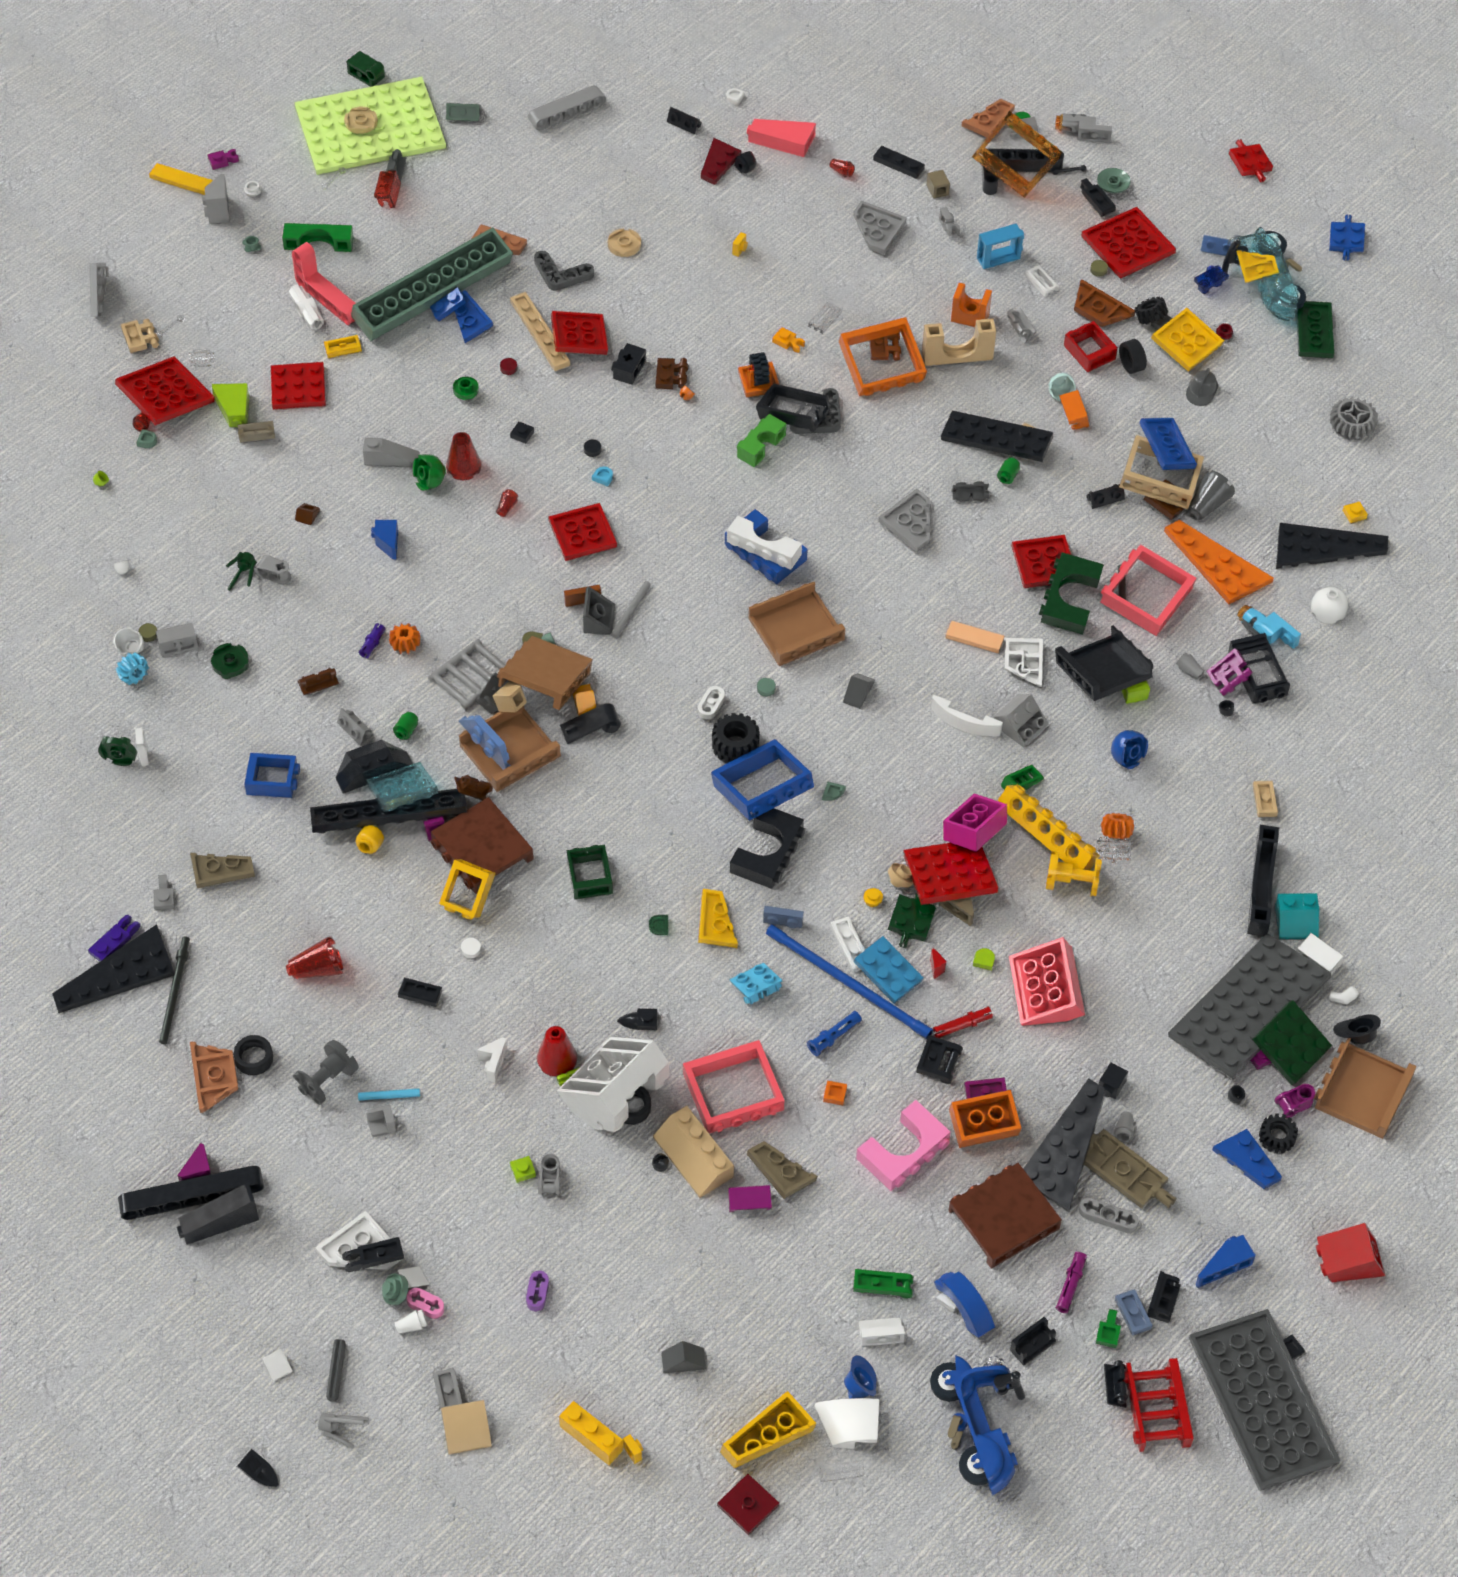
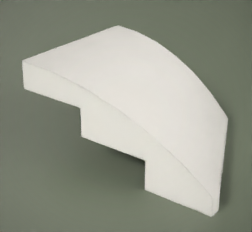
M1006 638L1005 670L1042 687L1043 639Z
M839 1399L815 1403V1410L822 1421L824 1430L829 1436L832 1447L854 1449L855 1442L877 1443L879 1399Z

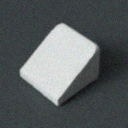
M282 1349L262 1359L273 1382L293 1372Z

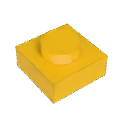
M740 232L733 241L732 255L739 257L742 251L746 250L748 242H746L747 234Z
M1360 501L1343 506L1342 511L1350 524L1367 519L1368 514Z
M631 1434L624 1437L623 1448L633 1463L636 1464L642 1460L643 1447L638 1439H633Z

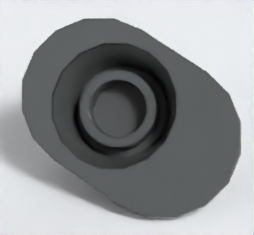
M1210 368L1198 371L1191 379L1186 391V397L1190 403L1204 406L1213 400L1218 389V382L1215 375L1210 372Z

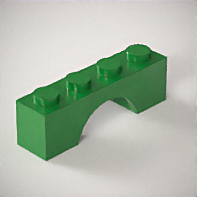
M284 223L282 236L284 250H295L305 242L323 241L330 244L334 251L352 252L354 238L352 225Z

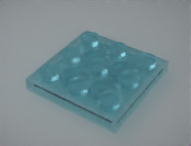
M421 762L366 780L368 788L384 812L392 811L405 804H412L423 798H430L438 793L436 784Z

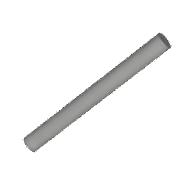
M645 581L611 633L613 638H618L651 586L650 582Z

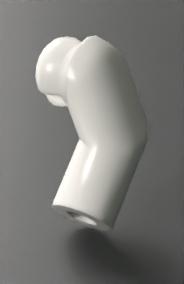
M1352 986L1342 993L1331 991L1329 1001L1347 1005L1357 998L1358 991Z

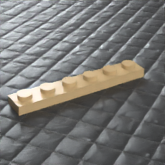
M524 292L510 297L512 306L553 370L557 371L570 366V360L565 352H555L553 333L527 293Z

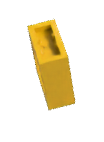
M462 859L454 860L439 904L445 906L444 909L449 912L455 913V911L462 913L461 916L466 919L473 920V918L480 917L496 873ZM459 871L482 879L472 910L449 901Z

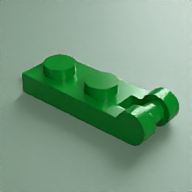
M855 1269L853 1292L911 1298L913 1294L911 1284H913L914 1276L907 1273ZM896 1282L902 1283V1287L896 1286Z

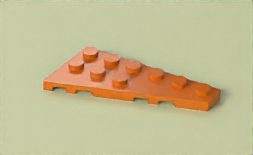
M1181 520L1166 526L1164 529L1168 537L1228 604L1273 582L1274 578Z

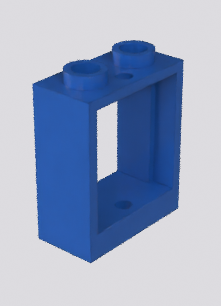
M250 753L244 783L246 795L292 798L293 791L297 790L296 775L300 774V763H297L296 756ZM259 767L289 768L286 783L257 781Z

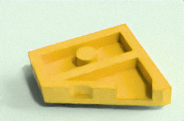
M1241 250L1236 251L1245 284L1279 274L1274 256L1243 252Z

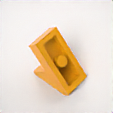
M590 684L581 685L573 694L578 716L596 708L594 691L591 690Z

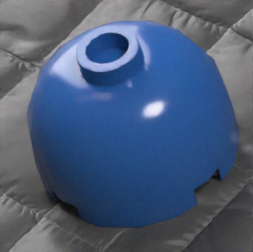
M1134 730L1120 732L1112 741L1111 754L1113 759L1127 769L1137 767L1140 764L1137 761L1141 757L1145 758L1147 754L1148 739L1144 737L1145 735Z

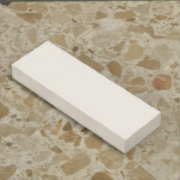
M849 916L830 922L832 931L852 972L860 971L861 969L853 961L865 949Z

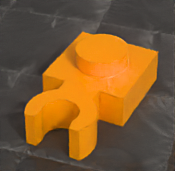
M783 327L772 337L773 343L785 349H788L790 346L797 353L800 352V346H805L803 339L796 338L795 333Z

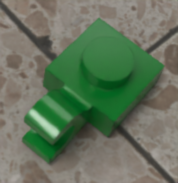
M1109 1309L1106 1322L1100 1321L1095 1344L1117 1348L1121 1329L1120 1325H1115L1117 1310Z

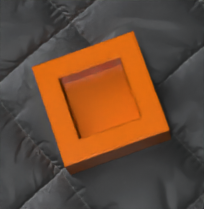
M827 1080L823 1102L843 1106L847 1084Z

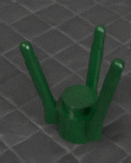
M239 552L234 559L226 564L228 568L237 562L239 568L227 588L229 591L236 583L242 571L249 569L247 586H251L254 567L257 564L251 553Z

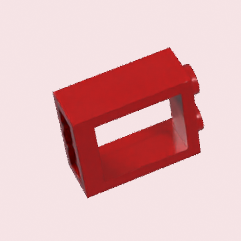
M1095 321L1084 324L1065 334L1064 347L1086 372L1116 360L1118 347ZM1092 337L1101 349L1086 355L1077 343Z

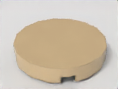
M359 106L352 108L349 113L345 114L344 122L350 132L364 134L375 129L378 118L374 110L371 111L368 107Z
M618 229L613 231L608 237V249L616 256L629 257L635 255L641 248V237L634 230Z

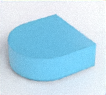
M599 467L592 475V480L608 487L613 480V471L609 467Z

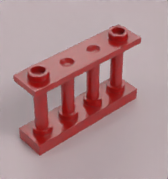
M1169 1359L1167 1367H1164L1162 1370L1132 1372L1131 1363H1126L1124 1370L1125 1379L1122 1381L1127 1385L1135 1426L1133 1439L1134 1444H1138L1139 1452H1144L1146 1441L1174 1438L1181 1440L1182 1448L1191 1447L1194 1438L1178 1359ZM1160 1378L1169 1380L1170 1387L1168 1389L1136 1392L1134 1381ZM1163 1398L1173 1400L1174 1407L1172 1409L1140 1412L1138 1401ZM1168 1418L1177 1420L1178 1427L1175 1430L1144 1433L1142 1421Z

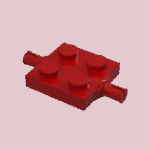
M1238 139L1236 141L1238 148H1232L1228 153L1242 176L1255 175L1259 182H1264L1266 177L1263 173L1273 169L1271 161L1260 144L1246 146L1242 139Z

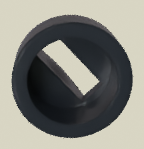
M1230 700L1220 702V713L1226 717L1231 716L1234 713V703Z
M1234 1085L1228 1091V1099L1233 1103L1241 1102L1246 1095L1245 1090L1239 1085Z
M656 1154L652 1160V1166L656 1171H665L669 1166V1159L665 1154Z

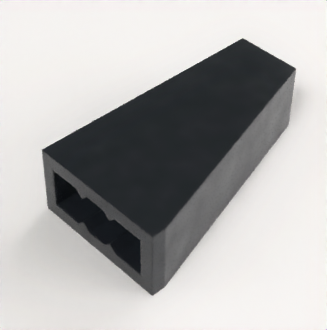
M249 1183L179 1217L180 1226H177V1231L180 1239L185 1238L188 1245L258 1221L257 1208Z

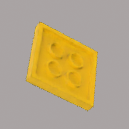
M1187 307L1153 333L1151 337L1154 342L1188 372L1224 343L1220 336Z

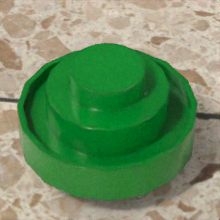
M460 377L453 383V393L459 399H472L479 392L478 382L472 377Z

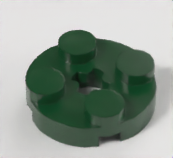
M225 643L213 651L211 658L212 668L223 679L238 676L249 668L248 653L241 645L237 644L235 646L231 643ZM228 658L234 659L232 662H227Z
M104 736L98 748V753L103 759L109 758L113 760L112 764L119 766L131 765L137 756L136 748L127 737Z

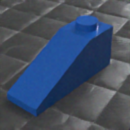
M1244 1235L1232 1236L1225 1241L1198 1275L1195 1284L1197 1288L1253 1265L1256 1255Z

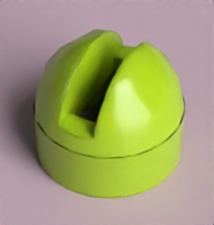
M98 471L93 476V483L99 487L109 482L107 474L103 471Z

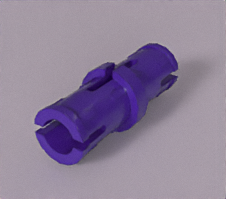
M376 623L371 633L365 637V643L358 652L363 658H369L373 649L379 645V639L386 630L382 624L379 626V623Z

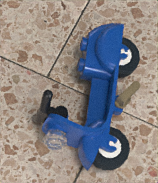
M955 1355V1363H942L934 1369L930 1378L931 1389L935 1396L943 1401L952 1402L959 1400L963 1414L956 1413L952 1416L953 1418L948 1430V1437L953 1438L951 1448L954 1450L958 1449L963 1432L968 1426L974 1446L966 1449L959 1460L960 1473L970 1484L980 1486L988 1483L993 1496L1008 1485L1015 1473L1014 1466L1018 1465L1014 1452L1009 1453L1007 1446L1011 1445L1007 1432L1002 1433L1001 1428L990 1430L977 1388L993 1386L994 1391L999 1395H1005L1008 1390L1014 1389L1017 1398L1023 1400L1025 1399V1393L1020 1382L1021 1374L1018 1371L1010 1373L1009 1368L1004 1366V1359L998 1358V1356L989 1357L986 1359L983 1367L972 1369L967 1361Z

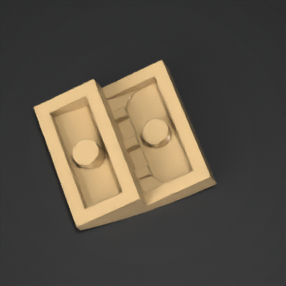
M484 1400L441 1408L449 1455L492 1447Z

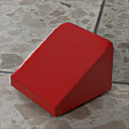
M933 948L931 950L930 962L933 978L935 979L945 972L946 960Z

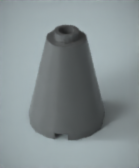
M1213 470L1210 473L1207 471L1189 505V516L1194 520H1202L1233 497L1235 494L1234 486H1229L1227 484L1228 479L1222 474Z

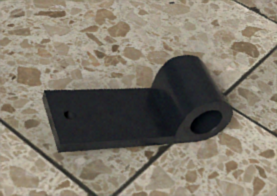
M606 703L561 724L560 727L566 743L569 744L601 728L607 733H615L620 728L621 722L614 705Z

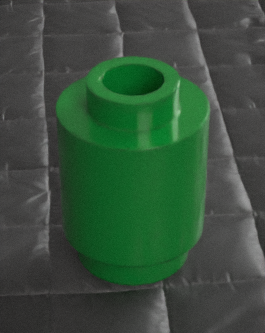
M1008 458L1003 462L997 473V478L1000 482L1011 484L1020 470L1019 461L1015 458Z
M412 712L402 714L393 727L395 736L401 740L409 739L418 726V717Z

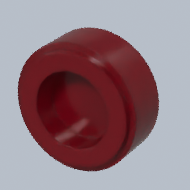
M505 358L500 362V371L503 374L512 375L516 373L518 367L515 359Z

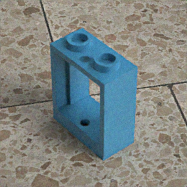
M1017 223L979 234L977 260L983 270L1021 259L1024 232L1018 227ZM1011 240L1010 246L992 250V245Z

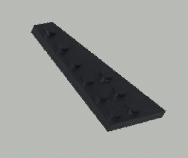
M1280 523L1276 569L1286 565L1295 567L1301 563L1318 564L1338 561L1339 558H1347L1349 560L1354 559L1355 556L1362 555L1364 557L1387 555L1389 536Z
M157 924L53 992L52 995L58 1013L174 976V970Z
M1089 1078L1023 1168L1044 1196L1070 1212L1073 1196L1076 1193L1077 1183L1084 1167L1090 1141L1095 1131L1096 1121L1106 1095V1089Z

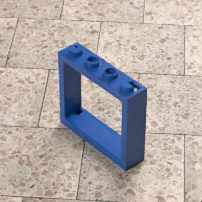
M776 739L711 772L714 787L749 821L814 787L812 772ZM777 759H780L797 775L749 801L730 784Z

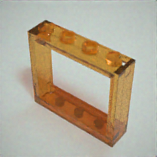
M1008 111L978 146L972 158L1025 198L1058 161L1062 151L1032 129L1030 125L1023 122L1017 115ZM1005 124L1050 158L1030 182L985 148Z

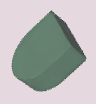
M142 429L136 442L137 447H154L157 444L156 434Z

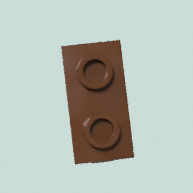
M330 667L327 670L318 672L316 675L314 673L305 677L302 676V679L298 680L303 695L338 685L339 682L336 677L335 668L331 669Z
M469 775L462 776L461 778L454 777L459 793L483 801L487 798L486 795L493 790L491 783L479 781Z

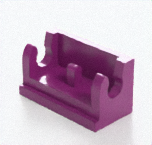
M770 1185L728 1188L729 1212L736 1210L772 1209Z

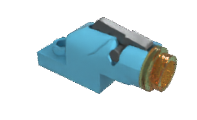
M1244 605L1238 611L1237 616L1252 635L1266 633L1269 644L1274 643L1280 638L1293 649L1298 646L1301 633L1275 612L1266 617L1248 605Z

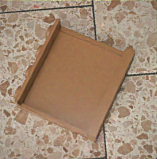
M815 582L804 584L799 588L786 591L784 594L771 597L764 602L756 603L749 607L748 619L779 666L845 640V627L842 623L839 625L836 623L816 593Z
M531 636L527 642L523 643L522 648L515 652L513 658L508 659L505 667L500 668L497 678H499L498 686L501 687L509 680L553 697V708L560 710L590 675L593 659Z
M524 706L517 712H497L485 720L505 742L510 758L507 762L511 766L504 770L492 757L486 756L481 745L476 744L472 740L467 730H464L459 735L460 747L487 781L491 783L496 792L561 757L558 742H552L524 709Z
M1347 1038L1346 1042H1341L1337 1053L1340 1054L1339 1057H1334L1329 1067L1332 1069L1331 1073L1326 1072L1323 1078V1089L1318 1088L1314 1097L1317 1100L1315 1109L1383 1139L1417 1066L1409 1063L1407 1069L1350 1044L1351 1038Z

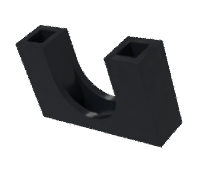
M775 808L754 818L753 829L778 839L782 845L780 849L771 855L762 856L737 848L730 861L731 874L773 889L775 883L780 882L782 870L787 868L790 862V855L795 853L798 846L797 841L799 838H803L806 830L804 828V819Z

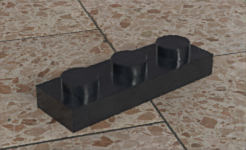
M881 146L873 155L874 161L915 179L925 169L924 163L884 146Z

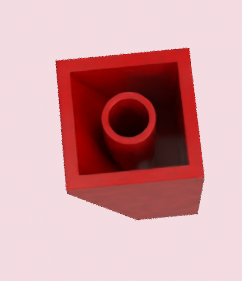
M1366 1223L1317 1237L1319 1245H1316L1318 1256L1322 1257L1323 1264H1320L1323 1275L1327 1276L1331 1282L1385 1276L1376 1238Z

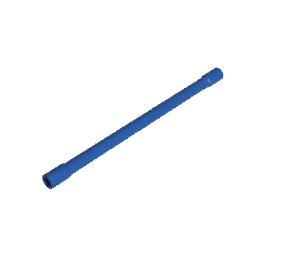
M773 924L768 927L766 935L787 946L906 1024L925 1039H928L929 1035L931 1036L932 1028L920 1020H916L801 945Z

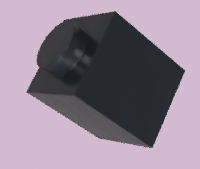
M1111 1062L1100 1078L1099 1085L1106 1089V1097L1116 1099L1127 1081L1129 1071Z

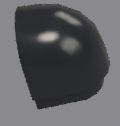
M751 151L742 153L740 156H737L734 166L741 173H749L756 166V158Z

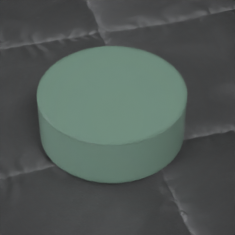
M762 678L758 681L757 692L761 696L768 697L775 693L776 684L774 680Z

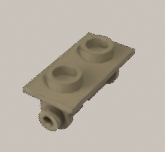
M273 421L237 425L240 443L275 439Z

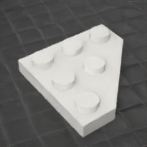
M364 1211L315 1249L328 1266L345 1267L350 1262L361 1260L360 1256L350 1261L343 1260L342 1254L345 1251L391 1238ZM401 1260L369 1267L366 1269L389 1270L391 1267H393Z

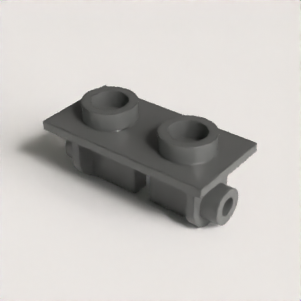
M399 149L393 151L392 156L389 158L384 181L401 182L407 158L402 157Z
M982 481L974 482L973 484H966L965 482L956 483L951 492H956L953 493V500L969 501V494H972L973 501L986 500V498H989V491L985 490L988 489L989 483L984 484Z

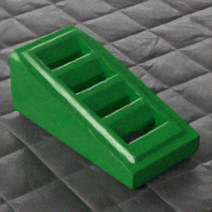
M1029 765L1006 775L1001 783V787L1005 790L1007 785L1018 784L1027 790L1042 781L1044 777L1033 765Z

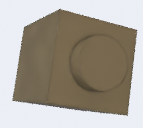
M944 170L927 173L926 186L932 198L948 196L950 182Z

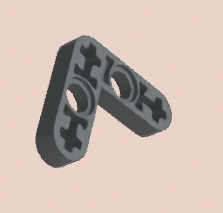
M538 251L534 255L535 265L551 290L556 291L591 280L594 277V267L591 264L585 263L558 271L548 252ZM545 269H552L553 271H552V272H545L544 270H545ZM573 275L575 278L568 279L567 276Z
M833 388L823 391V395H827L828 400L829 396H832V401L829 402L830 408H834L836 411L828 412L814 432H811L810 429L791 425L790 430L795 434L834 433L839 431L841 428V414L838 391ZM831 419H834L835 425H832Z

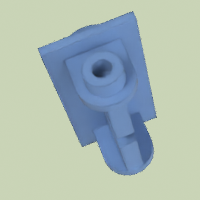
M1204 235L1201 251L1226 256L1229 247L1235 240Z

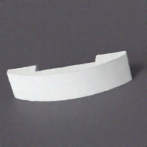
M933 695L931 709L947 724L974 735H1001L1003 722L986 715L983 721L950 708L951 701Z

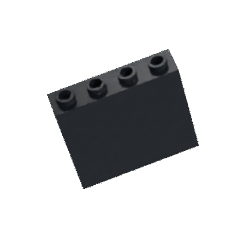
M1114 625L1111 626V636L1071 652H1067L1062 646L1055 648L1056 663L1093 701L1153 678L1152 669L1154 667L1152 661L1146 658L1142 651L1137 649L1132 641L1128 640Z

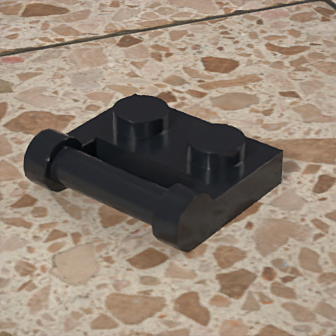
M929 1035L916 1073L939 1079L945 1084H950L953 1078L952 1072L958 1056L962 1053L963 1047ZM945 1051H950L951 1054L945 1071L939 1070Z

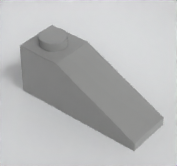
M365 437L364 465L413 467L414 459L420 455V452L383 438Z

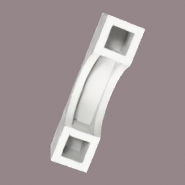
M737 515L727 529V542L733 546L745 549L749 553L761 556L765 560L777 563L781 567H786L790 570L793 568L802 555V543L786 536L777 541L761 539L754 532V522Z

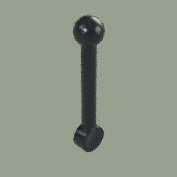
M1081 165L1080 167L1065 169L1053 168L1052 173L1057 175L1060 172L1085 171L1086 166Z

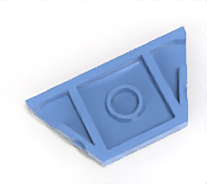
M480 715L469 716L468 718L464 716L459 720V723L470 733L472 740L476 744L481 745L487 757H492L503 770L511 766L507 762L510 758L505 742Z

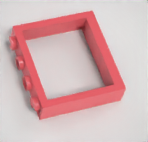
M1140 544L1137 550L1133 549L1128 557L1129 560L1122 563L1119 568L1120 572L1118 574L1114 573L1110 580V585L1104 586L1101 591L1103 596L1100 603L1157 636L1193 589L1197 578ZM1138 559L1182 585L1157 619L1113 593Z
M760 1040L683 1063L684 1078L704 1128L708 1133L716 1131L719 1133L723 1129L738 1127L745 1122L757 1121L764 1116L776 1115L777 1112L784 1110L785 1100ZM758 1058L774 1098L711 1117L695 1077Z

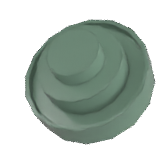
M397 1273L389 1275L382 1285L384 1301L387 1304L396 1306L405 1300L408 1293L406 1277Z

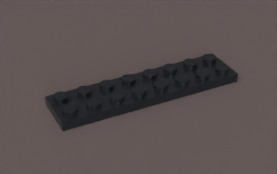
M457 789L310 807L312 832L326 833L333 830L343 831L348 828H363L368 825L382 826L394 822L420 821L425 818H437L448 815L458 816L461 813H467L465 795L459 793Z

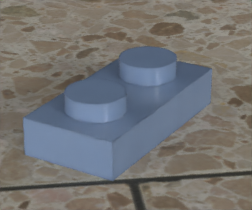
M765 906L763 923L783 925L789 928H802L804 911Z
M1135 1289L1115 1296V1301L1132 1336L1152 1329L1153 1325Z

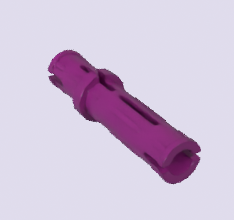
M1082 1252L1074 1253L1071 1266L1067 1268V1277L1055 1307L1061 1313L1069 1312L1078 1282L1083 1277L1082 1271L1087 1255Z

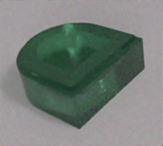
M668 915L652 916L649 920L650 932L655 935H668Z

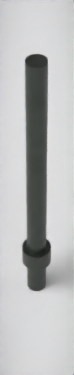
M186 936L182 937L180 949L177 950L176 954L177 963L159 1040L161 1044H167L184 964L188 960L189 952L187 950L190 938Z

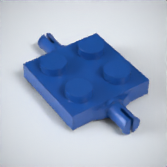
M1348 214L1345 215V222H1331L1329 251L1342 252V259L1344 261L1346 256V261L1350 259V253L1364 252L1365 223H1351L1352 216L1349 215L1348 219Z

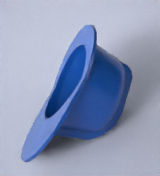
M856 1355L852 1357L850 1371L844 1378L849 1399H860L869 1395L875 1396L876 1374L873 1367L862 1356Z

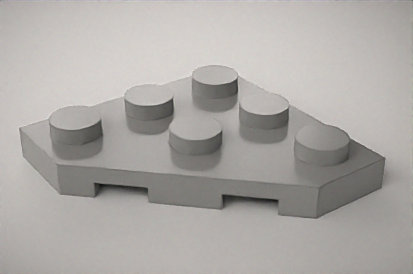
M862 200L854 210V218L868 248L884 255L906 224L907 218Z
M106 263L90 264L91 317L101 316L104 310L103 299L104 295H106V277H109V267L106 266Z
M915 489L880 515L878 522L914 551L918 552L930 543V498L920 490Z

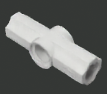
M298 284L292 286L289 290V295L295 303L299 316L305 319L310 329H320L324 324V320L317 310L314 299L312 297L309 298L302 286Z

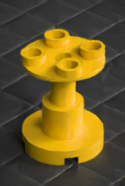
M1051 851L1046 889L1053 890L1055 881L1070 883L1071 880L1092 883L1090 896H1096L1102 859L1096 858L1094 871L1073 868L1071 863L1058 862L1059 852Z

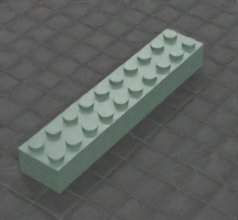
M492 227L354 304L351 316L371 342L430 309L431 305L458 287L462 291L510 264L513 252Z

